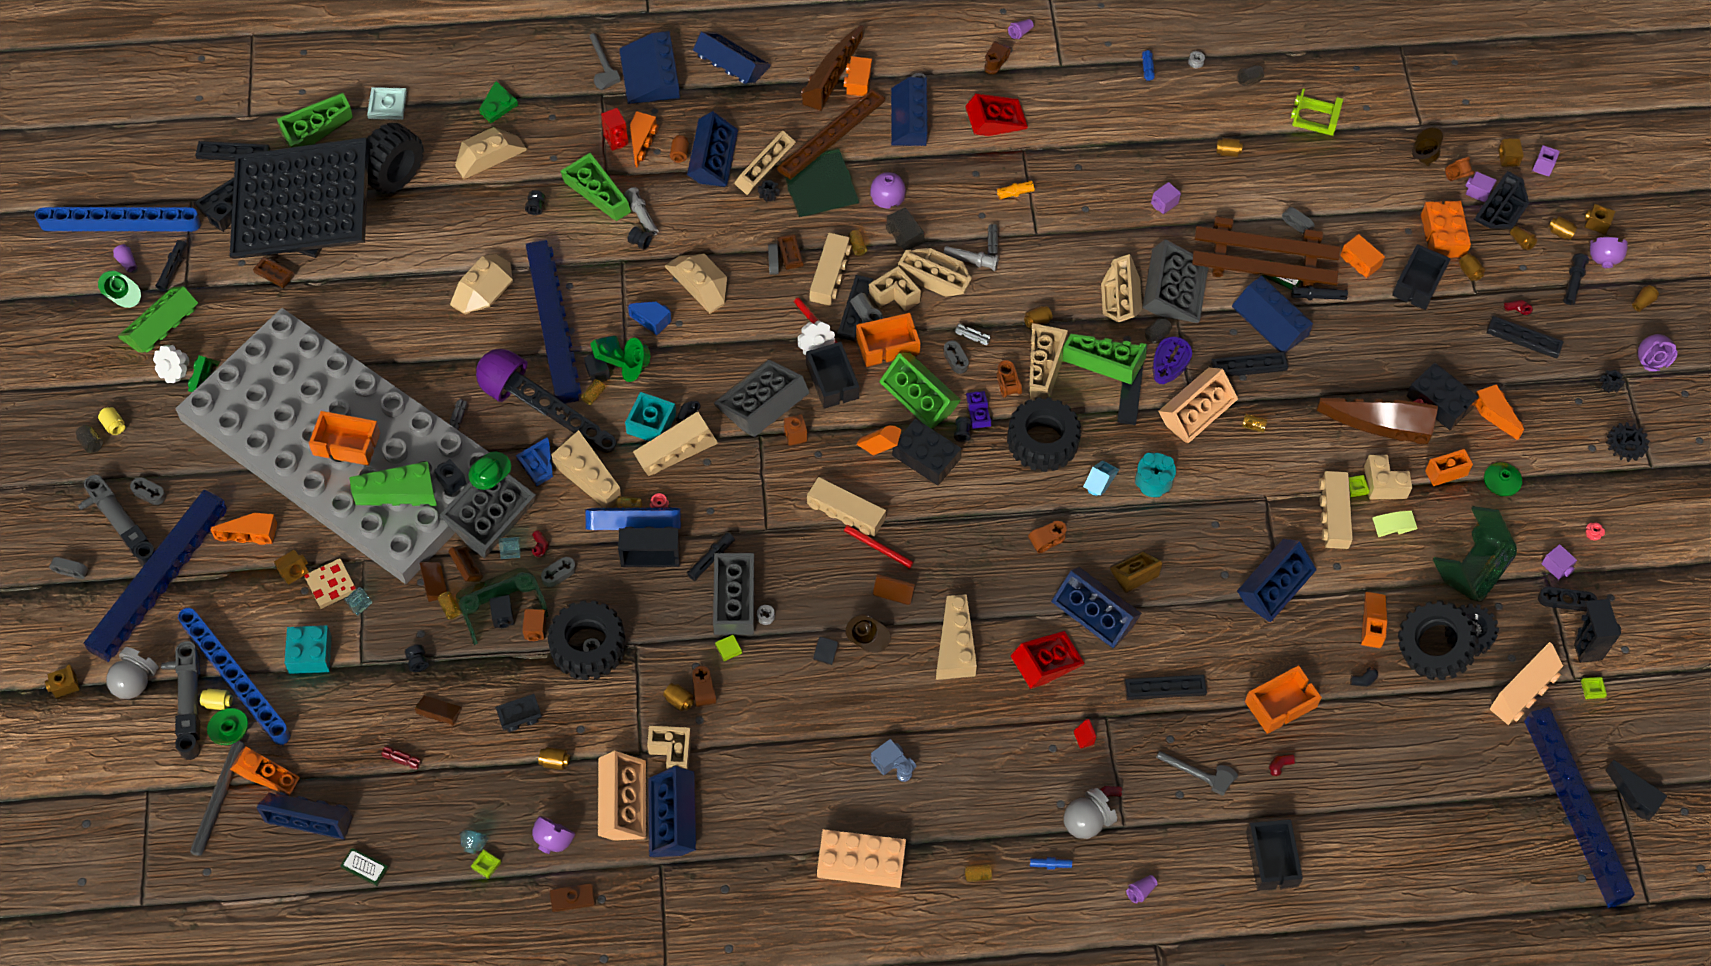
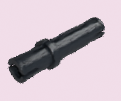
M177 240L173 251L168 254V261L155 285L157 289L161 291L167 290L178 264L183 260L182 256L188 246L185 241Z
M1293 286V291H1291L1292 298H1307L1308 300H1347L1348 298L1346 297L1348 296V289Z
M727 532L717 543H713L710 546L711 549L686 572L688 577L696 581L714 562V553H724L735 541L734 537Z

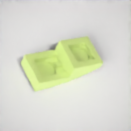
M1412 511L1393 512L1373 517L1378 537L1395 532L1402 534L1417 529Z

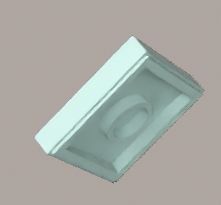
M371 87L367 113L368 119L403 120L407 89Z

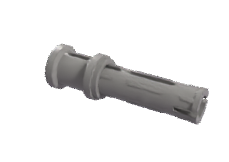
M636 187L628 189L624 193V197L629 201L631 210L636 212L646 232L651 233L652 237L657 235L659 231L646 210V202L644 199H641L639 189Z
M945 246L944 249L945 255L957 260L976 264L979 268L982 266L992 268V271L997 269L999 255L991 256L982 251L974 253Z

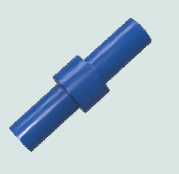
M1047 857V859L1030 858V867H1047L1050 870H1055V868H1072V860L1056 859V857Z

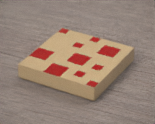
M340 558L304 575L320 609L357 592Z

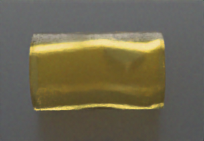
M858 230L850 232L848 237H850V244L856 256L865 254L867 247L861 232Z
M595 379L586 389L585 393L581 395L582 400L588 405H592L604 391L605 385Z
M1245 414L1242 427L1264 433L1267 419Z
M618 496L617 508H642V498Z
M442 593L438 597V601L446 618L451 620L458 617L460 610L452 593Z
M991 865L965 866L966 882L992 880Z

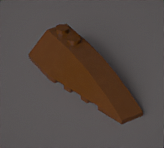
M860 25L843 38L827 54L814 74L810 75L807 86H804L801 91L803 105L822 111L845 71L847 63L850 62L851 56L854 55L863 39L864 26Z
M1320 398L1317 411L1338 422L1374 435L1398 441L1428 444L1433 434L1438 406L1404 400L1383 403V399H1375V402H1364V399L1347 402L1345 398Z

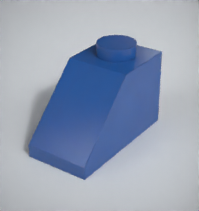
M658 302L631 303L628 305L629 316L656 336L671 323V311L667 306L661 305Z

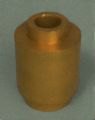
M1218 139L1216 153L1221 156L1238 157V154L1242 153L1243 143H1240L1239 139Z
M1560 216L1557 219L1553 218L1549 225L1551 233L1565 240L1566 238L1571 240L1578 228L1574 226V223Z
M1467 254L1459 260L1460 268L1470 281H1478L1484 276L1485 268L1475 256Z
M1040 306L1026 312L1024 322L1031 329L1032 323L1045 325L1052 320V312L1048 306Z
M669 684L663 693L666 701L680 711L689 710L694 703L693 694L679 684Z
M550 747L540 750L538 763L543 765L544 768L564 770L565 766H569L570 754H567V750Z

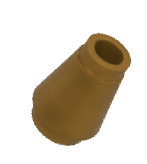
M1518 226L1513 227L1510 231V235H1512L1522 249L1531 250L1537 243L1534 234Z
M1651 285L1643 287L1633 302L1632 307L1640 312L1657 300L1659 292Z

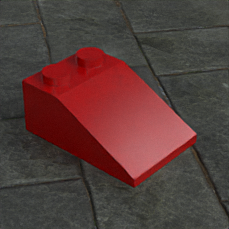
M975 94L965 106L974 135L992 136L1028 128L1019 99Z
M1065 631L1021 643L1010 655L1030 689L1045 685L1085 664Z

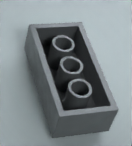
M714 553V635H754V553Z

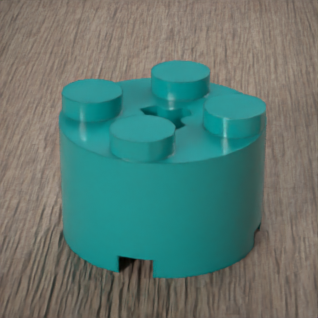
M1146 453L1139 461L1135 475V484L1144 495L1160 497L1171 490L1176 475L1173 458L1161 453Z

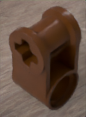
M994 41L985 55V72L988 74L999 72L1004 62L1010 56L1011 47Z
M705 666L696 667L692 672L696 707L716 704L715 691L709 669Z

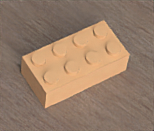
M823 829L817 878L900 888L906 839Z

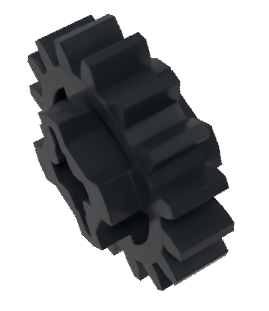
M1626 422L1624 426L1619 423L1617 427H1612L1607 435L1606 444L1610 445L1608 450H1614L1613 456L1620 455V460L1625 457L1627 462H1630L1632 458L1637 461L1639 457L1642 458L1649 449L1648 444L1650 440L1646 439L1647 433H1641L1642 427L1636 429V424L1629 426V423Z

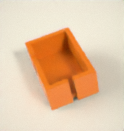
M1442 201L1425 202L1421 218L1426 242H1428V249L1449 258H1459L1467 255L1471 243L1461 201H1445L1444 204H1442Z
M910 313L856 325V338L866 367L882 364V360H885V362L894 361L899 353L910 352L913 356L920 355V340Z
M320 411L309 446L314 456L330 458L332 455L333 459L369 466L374 453L373 447H376L380 436L377 421Z
M1299 665L1249 691L1245 703L1267 734L1282 727L1283 723L1287 724L1318 707L1322 697L1312 683L1306 688L1309 679Z

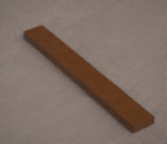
M871 89L777 167L778 172L791 180L883 104L885 97Z

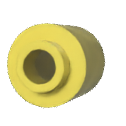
M106 407L100 411L98 419L108 433L119 435L125 430V422L115 408Z
M207 689L203 690L200 696V705L205 706L206 709H227L231 707L233 696L230 695L229 690Z

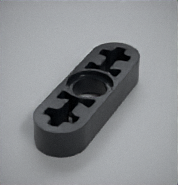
M1544 587L1538 595L1539 603L1545 607L1587 612V608L1585 607L1586 601L1584 600H1597L1596 595L1591 592L1555 587ZM1545 594H1548V596H1549L1551 599L1548 600V599H1547V596H1545ZM1563 596H1570L1573 602L1566 603L1563 600Z

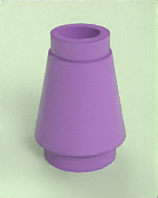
M1027 19L1011 23L1008 27L1010 37L1020 39L1033 28V22Z
M122 244L113 250L114 258L127 272H132L137 268L130 247Z
M1149 875L1130 884L1126 890L1127 896L1134 903L1143 902L1158 885L1157 880L1154 876Z

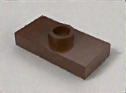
M795 234L777 237L785 269L803 267V260Z
M263 257L253 268L255 274L282 288L295 276L293 271L266 257Z
M451 547L448 552L465 582H480L483 575L467 547Z
M592 883L550 890L552 912L595 906Z

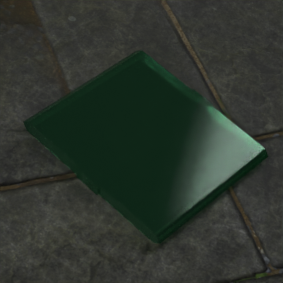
M839 148L825 151L791 180L784 176L788 192L792 197L799 217L859 203L851 181V175L846 168Z

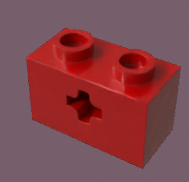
M618 108L601 113L603 134L611 150L620 149L628 145L626 122Z

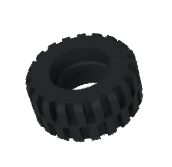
M400 123L383 124L367 137L369 139L368 185L379 193L390 194L402 189L416 175L417 169L421 166L420 162L423 160L422 153H424V147L421 139Z
M1038 397L1035 398V401L1031 399L1025 401V405L1020 404L1016 411L1012 413L1011 420L1009 421L1007 435L1009 451L1013 453L1016 461L1020 460L1021 465L1024 467L1030 466L1031 470L1034 471L1036 469H1041V472H1047L1048 469L1055 471L1058 470L1059 466H1066L1068 461H1072L1075 453H1077L1081 437V424L1077 420V414L1074 411L1071 412V407L1067 404L1064 406L1060 400L1053 401L1052 398L1046 397V399ZM1035 426H1048L1055 429L1061 438L1053 443H1040L1033 440L1027 431Z
M581 600L580 604L575 605V602L569 604V608L563 607L559 611L560 615L554 616L552 619L553 624L549 625L548 643L554 663L557 667L561 668L563 673L568 674L570 672V676L575 679L578 676H581L582 680H588V677L597 679L600 678V674L604 673V675L610 673V668L615 669L619 665L618 660L623 659L624 650L626 649V638L622 620L617 616V612L614 609L609 610V606L604 603L598 605V601L591 600V603H587L586 600ZM586 628L597 629L606 635L601 646L588 652L577 651L568 644L570 638L576 632Z
M1437 600V604H1432L1431 601L1425 602L1426 606L1421 607L1419 604L1414 607L1416 610L1414 613L1408 612L1406 615L1407 620H1402L1400 627L1402 630L1398 631L1399 648L1408 666L1415 670L1418 675H1426L1427 679L1434 680L1435 677H1438L1440 681L1446 680L1447 676H1451V678L1457 677L1456 673L1459 671L1464 673L1467 670L1466 666L1473 664L1475 661L1473 657L1478 653L1477 644H1479V638L1472 619L1469 615H1466L1465 610L1461 607L1456 608L1455 604L1451 602L1444 604V601ZM1436 625H1446L1453 628L1458 638L1454 648L1441 656L1425 654L1421 650L1419 643L1423 633Z

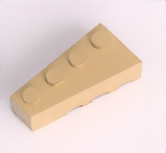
M1032 323L1030 399L1035 400L1038 397L1046 399V397H1051L1063 361V346L1068 339V330Z
M696 412L636 449L633 453L644 471L650 476L718 444L700 413Z
M579 430L551 454L554 467L604 508H612L621 499L619 485Z
M967 594L947 596L936 680L973 677L976 675L977 664Z

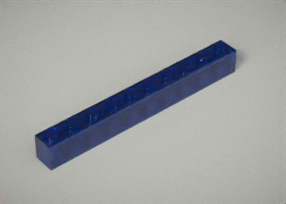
M547 240L525 243L554 393L559 398V401L564 404L579 401L578 394L581 393L580 382L576 383L575 378H578L577 367L572 366L575 358L573 351H569L572 343L570 336H566L569 328L567 321H563L566 313L564 305L560 306V302L563 299L561 291H557V287L560 284L558 276H554V272H557L555 261H551V257H554L552 246L548 247Z
M206 490L201 492L83 644L88 652L106 662H109L112 657L116 656L123 642L130 638L131 632L142 622L147 611L154 607L155 601L166 591L171 580L177 577L179 570L190 560L195 549L201 546L205 536L211 532V527L215 526L219 518L225 515L227 507L222 498Z
M1550 707L1530 712L1524 722L1608 908L1628 903L1635 895L1634 890Z

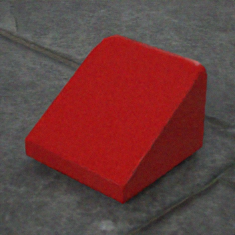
M1089 719L1085 720L1074 730V735L1080 748L1094 745L1097 736Z

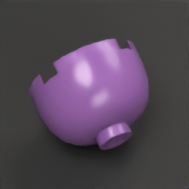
M884 172L873 180L870 195L873 198L874 204L887 209L894 205L897 207L904 201L906 189L904 181L900 176L895 173Z
M1614 237L1597 238L1596 242L1591 240L1590 255L1603 268H1612L1613 265L1619 264L1624 260L1628 242L1624 239L1623 243L1618 242V238Z
M1662 334L1648 336L1638 347L1639 361L1648 371H1660L1659 368L1663 366L1669 367L1678 355L1673 341Z
M538 816L532 829L534 841L540 845L538 849L547 854H550L551 851L560 852L565 850L575 836L573 831L543 816Z

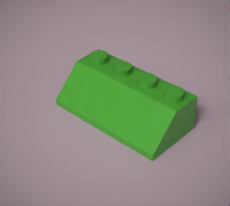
M184 286L171 287L123 330L118 337L137 352L147 353L155 347L154 343L158 339L162 340L169 334L167 331L170 328H175L182 322L181 318L195 311L194 307L198 302Z
M910 352L899 353L879 381L911 413L931 429L950 416L961 401L957 395Z

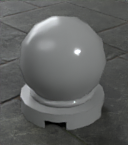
M125 647L119 653L122 661L114 663L109 668L106 677L108 689L120 699H132L140 695L147 686V676H154L159 668L151 658L148 657L145 660L138 656L139 651L129 647Z
M1091 788L1085 792V798L1076 799L1066 807L1063 820L1065 827L1071 835L1080 839H1089L1096 836L1102 830L1103 824L1109 827L1117 821L1116 811L1110 810L1106 804L1109 799L1098 788Z

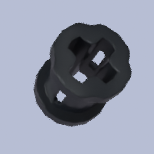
M959 417L955 421L957 427L954 439L959 442H967L971 438L969 430L972 426V420L966 417Z

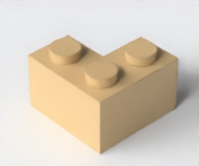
M899 266L869 284V297L879 308L895 300L906 312L920 303L921 290Z
M1369 455L1364 465L1366 482L1370 490L1368 494L1369 499H1407L1412 489L1410 471H1390L1388 455Z
M649 726L647 743L649 754L667 755V770L675 766L688 770L691 746L690 728Z

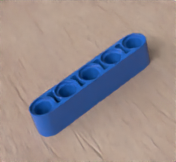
M588 508L585 509V524L587 530H619V528L625 527L645 528L648 526L654 528L670 526L680 529L681 509Z

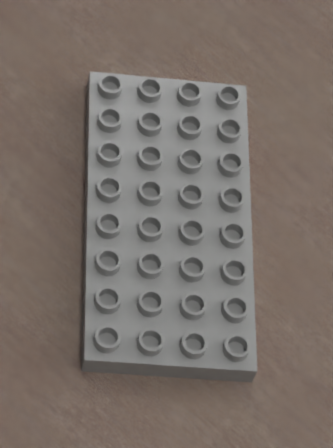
M283 308L271 317L175 408L182 422L405 584L421 569L419 563L428 562L455 534L439 515L466 485L450 495L437 480L434 470L439 464L451 459L463 472L468 484L470 482L468 474L472 465L484 455L490 453ZM320 411L377 421L380 436L376 447H373L374 453L369 466L333 459L332 455L330 458H325L312 454L309 441ZM428 461L437 506H430L429 504H420V506H412V504H400V506H392V504H355L349 477Z

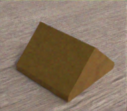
M1141 552L1111 567L1110 570L1124 592L1127 593L1159 577L1162 562L1149 554Z

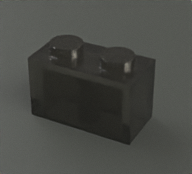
M906 207L887 216L886 229L889 234L894 236L897 245L902 247L904 251L924 243V231Z

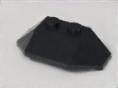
M1507 171L1474 220L1490 229H1513L1529 205L1524 180Z

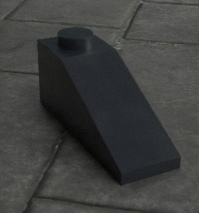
M1614 759L1606 768V772L1630 809L1640 818L1649 821L1656 814L1667 795Z

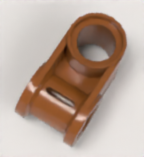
M1470 157L1459 159L1445 168L1446 177L1449 181L1475 174L1469 162Z
M1008 360L1001 361L998 365L996 376L1002 397L1006 398L1007 395L1016 393L1018 395L1022 394L1021 382L1017 376L1014 364Z
M1054 521L1033 530L1028 535V538L1037 553H1043L1064 542L1067 527L1061 521Z

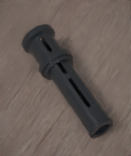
M1578 253L1573 256V266L1569 270L1571 276L1564 298V303L1567 305H1574L1576 303L1580 282L1586 274L1585 267L1589 263V257L1585 254Z

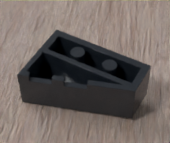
M1609 599L1585 602L1587 613L1582 614L1581 620L1584 621L1583 627L1578 628L1574 643L1579 663L1603 660L1621 635V627L1616 621Z

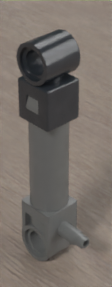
M99 475L88 476L84 481V487L90 497L82 501L78 508L82 510L95 503L121 536L133 556L137 558L139 564L145 568L153 567L158 562V555L153 545L118 502L103 478Z
M184 641L176 647V661L162 663L161 669H176L175 672L178 675V715L175 716V734L177 736L175 746L183 759L192 760L198 757L201 750L197 740H200V720L198 718L200 654L192 642ZM192 744L190 748L184 749L185 746Z

